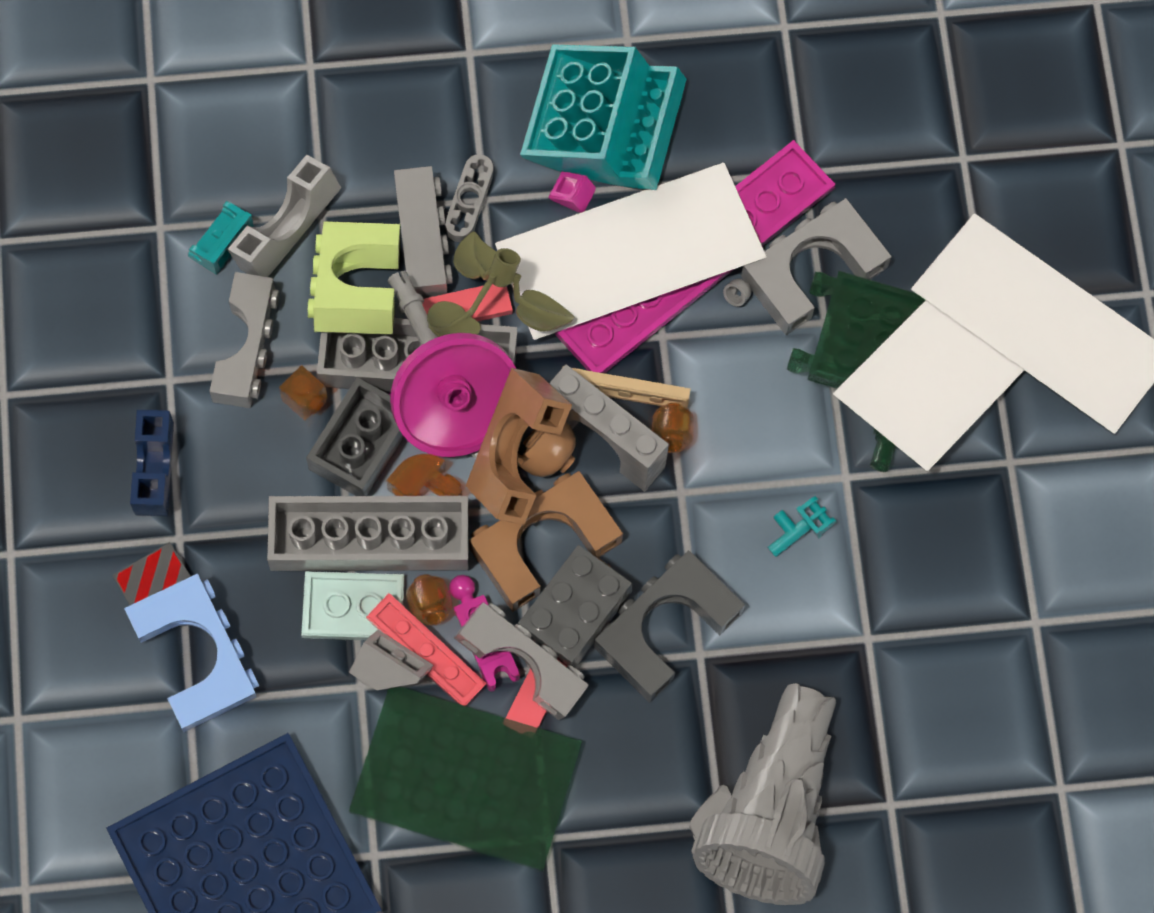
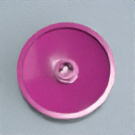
M453 333L434 338L413 351L396 373L390 394L391 411L394 420L407 441L428 454L441 457H457L479 451L511 368L516 369L505 350L486 337L471 333Z

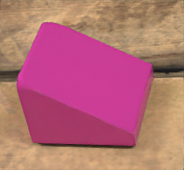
M562 171L548 198L576 212L582 213L586 210L596 187L585 175Z

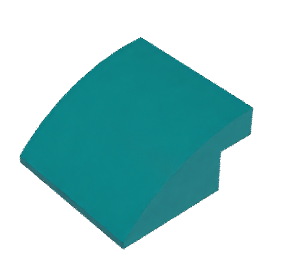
M552 44L520 155L522 158L560 172L585 175L593 181L638 189L657 190L687 79L678 67L649 66L636 47Z

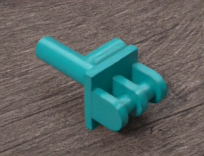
M817 496L812 497L802 506L796 508L802 518L796 525L784 510L779 511L773 517L785 532L767 547L775 557L810 529L819 539L825 531L837 522L834 517L830 518L826 514L828 510L825 506L821 508L817 503L819 501ZM809 509L814 513L810 517L805 513ZM818 519L823 524L819 528L814 524Z

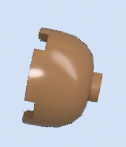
M565 422L561 435L534 429L523 442L527 447L523 455L517 454V465L531 475L547 477L553 475L558 470L564 473L575 460L571 454L575 449L576 436L567 422Z

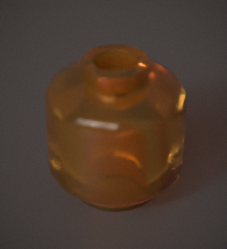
M668 403L660 407L652 417V431L669 444V453H677L684 450V448L692 443L694 438L693 413L679 403Z
M429 574L420 575L414 579L413 583L406 590V599L410 611L421 623L426 625L442 623L453 609V600L444 579Z

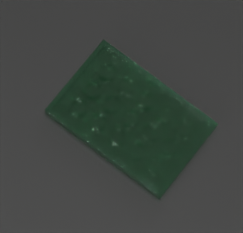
M403 687L388 688L349 813L543 872L582 741Z

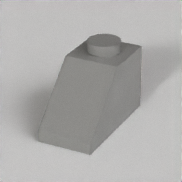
M377 630L363 643L349 673L358 678L364 685L370 686L375 690H382L418 683L432 669L433 664L385 633Z

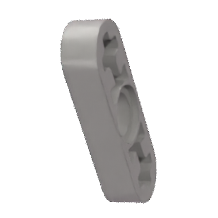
M473 155L466 161L446 217V234L455 242H461L475 230L493 178V163L485 155ZM482 165L484 166V172L480 173L478 184L473 183L474 169ZM471 191L476 193L479 199L473 205H466L461 201V195ZM462 212L466 214V228H461L460 232H457L453 224L459 223Z

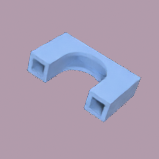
M198 573L124 608L141 643L171 628L190 625L207 632L217 645V661L210 675L202 682L167 698L183 732L256 698L254 688L259 687L251 668L244 670L239 660L244 657V653L237 639L230 641L225 629L230 627V624L223 610L216 611L211 602V599L216 596L208 579L201 581Z

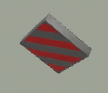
M170 542L112 575L129 605L191 577Z

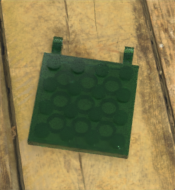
M842 271L838 272L837 278L822 272H815L809 293L819 297L831 295L816 351L813 355L801 349L793 348L786 370L793 373L809 372L807 380L838 389L926 300L917 293Z

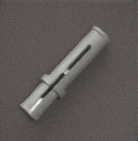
M401 271L402 277H400L397 272L389 277L388 283L394 288V293L399 301L398 308L400 312L406 314L420 344L423 345L438 336L428 328L427 313L422 305L424 300L421 294L416 293L408 273Z

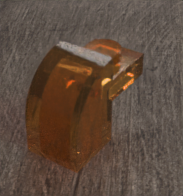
M418 454L407 458L386 480L387 489L395 496H425L429 490L437 496H463L462 489H460L461 484L450 474L442 475L446 471L445 460L431 454Z

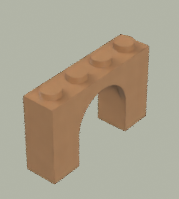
M515 368L510 370L467 480L466 487L496 519L525 525L536 494L521 480L518 473L517 454L521 438L528 426L535 430L561 435L572 404L540 374Z
M580 471L573 475L570 473L562 475L554 482V487L546 492H543V490L535 492L536 498L525 525L500 520L490 527L488 525L481 526L472 533V538L469 539L471 552L512 612L540 595V585L523 562L517 549L522 533L532 524L543 520H556L565 523L575 531L587 550L597 558L622 543L623 533Z

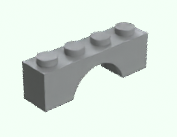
M309 155L302 159L287 177L286 196L277 214L263 226L250 227L247 225L228 248L229 253L240 270L247 274L268 277L341 189L329 166Z
M239 272L234 274L229 305L231 312L247 325L248 337L238 353L228 359L216 361L210 387L213 403L251 408L253 398L258 399L261 380L257 379L259 368H265L267 350L263 349L265 338L270 339L273 331V320L270 319L271 309H277L279 302V290H275L273 278Z
M484 602L481 603L455 635L454 639L479 658L497 651L511 652L521 657L529 665L534 675L535 691L532 700L556 719L560 720L566 717L589 686L583 681L584 675L573 666L568 665V667H565L556 660L558 655L548 646L542 645L540 647L530 639L532 635L527 629L519 624L513 626L504 619L506 615L499 607L492 603L489 605Z

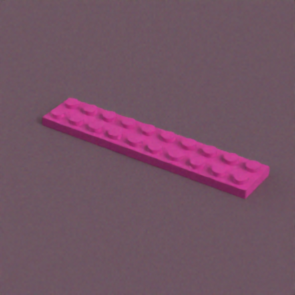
M793 140L737 184L735 188L763 247L833 191L836 184ZM733 270L555 332V335L587 371L606 373Z

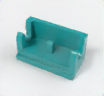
M229 201L224 203L222 212L198 243L192 245L188 252L189 258L215 275L220 272L230 259L231 254L228 248L247 225L254 227L252 215Z

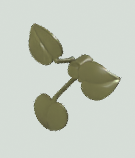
M473 231L458 245L453 257V263L463 276L471 279L482 277L487 282L467 312L456 303L442 301L431 306L427 314L428 328L438 337L453 333L478 335L481 325L471 316L479 307L492 284L497 287H506L512 282L514 300L519 304L516 314L528 327L538 331H551L571 323L574 316L561 304L539 291L525 290L521 296L519 287L521 275L516 273L521 262L518 253L508 248H501L495 251Z

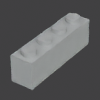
M432 166L394 170L405 269L416 293L421 294L422 298L447 294V284H452L451 266L444 265L443 255L449 254L447 235L440 236L439 225H445L443 206H437L436 196H441L440 178L433 177Z

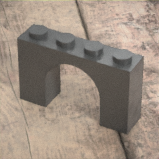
M689 550L682 557L679 554L675 555L666 564L665 569L667 571L659 579L656 576L652 577L642 587L641 590L644 593L636 601L631 598L625 602L618 610L620 616L614 622H608L594 640V648L649 703L673 681L675 672L650 649L644 640L642 623L649 612L660 605L668 603L685 605L694 610L720 636L743 614L745 604Z

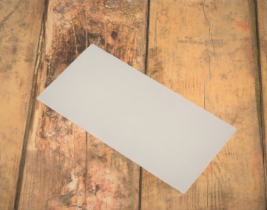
M725 163L658 185L657 190L647 189L495 243L497 250L508 248L518 253L521 258L516 272L521 275L519 281L521 296L525 290L539 291L554 299L574 316L571 323L551 331H538L529 327L534 340L766 258V254Z
M976 214L971 216L911 288L912 291L1114 434L1154 383V339Z
M925 301L833 395L926 471H929L1024 369L931 303Z

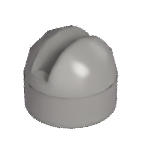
M741 278L734 279L724 287V297L729 304L736 307L742 306L751 296V286Z

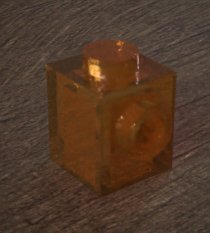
M302 365L279 387L282 401L304 421L312 413H317L326 403L325 385Z

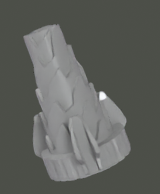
M799 684L788 685L780 699L769 734L767 736L763 735L761 743L753 751L746 771L740 774L732 796L727 786H719L693 816L689 826L695 840L691 851L692 857L698 870L717 885L746 898L775 905L804 904L806 901H811L813 896H815L825 864L824 855L821 854L818 827L815 826L822 804V796L819 795L823 779V761L831 739V735H828L827 731L836 706L834 697H825L820 692L808 687H801Z

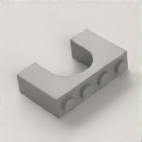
M846 198L838 204L831 202L825 206L820 212L821 215L815 219H805L797 225L795 232L789 236L781 235L769 245L770 248L764 251L766 258L743 266L742 279L750 284L751 291L785 335H788L812 319L815 308L796 284L790 272V262L802 251L811 248H823L836 253L843 259L862 285L886 270L889 266L892 256Z
M566 364L549 383L572 404L566 422L572 429L578 422H581L606 440L620 458V473L645 492L665 469L669 444Z

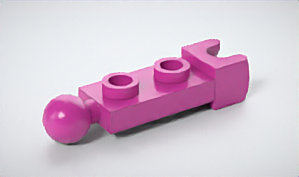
M457 575L451 580L449 585L450 594L455 599L461 600L462 603L453 607L462 628L481 603L484 602L487 605L488 603L484 594L476 598L473 597L475 584L470 577ZM492 652L482 658L473 654L490 692L496 689V679L494 676L498 672L507 673L512 682H517L520 679L519 670L510 652Z

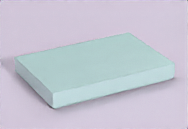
M305 571L302 638L367 640L378 629L366 619V616L388 593L403 605L404 574Z

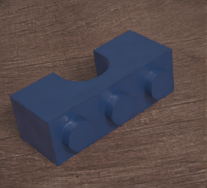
M137 410L135 428L137 467L136 472H132L130 505L134 514L138 516H168L174 421L170 411Z

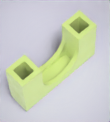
M323 222L322 234H316V253H320V255H314L313 275H317V277H311L310 294L315 297L314 299H308V318H314V332L393 334L395 315L394 288L356 287L343 283L338 277L350 270L359 268L399 269L401 248L400 224Z

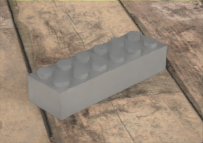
M394 318L393 334L321 332L317 365L319 387L350 389L358 377L382 391L391 392L394 378L400 366L413 351L421 346L409 320ZM480 324L481 329L478 335L497 343L505 350L515 365L517 327Z
M269 496L267 561L270 571L468 570V496Z

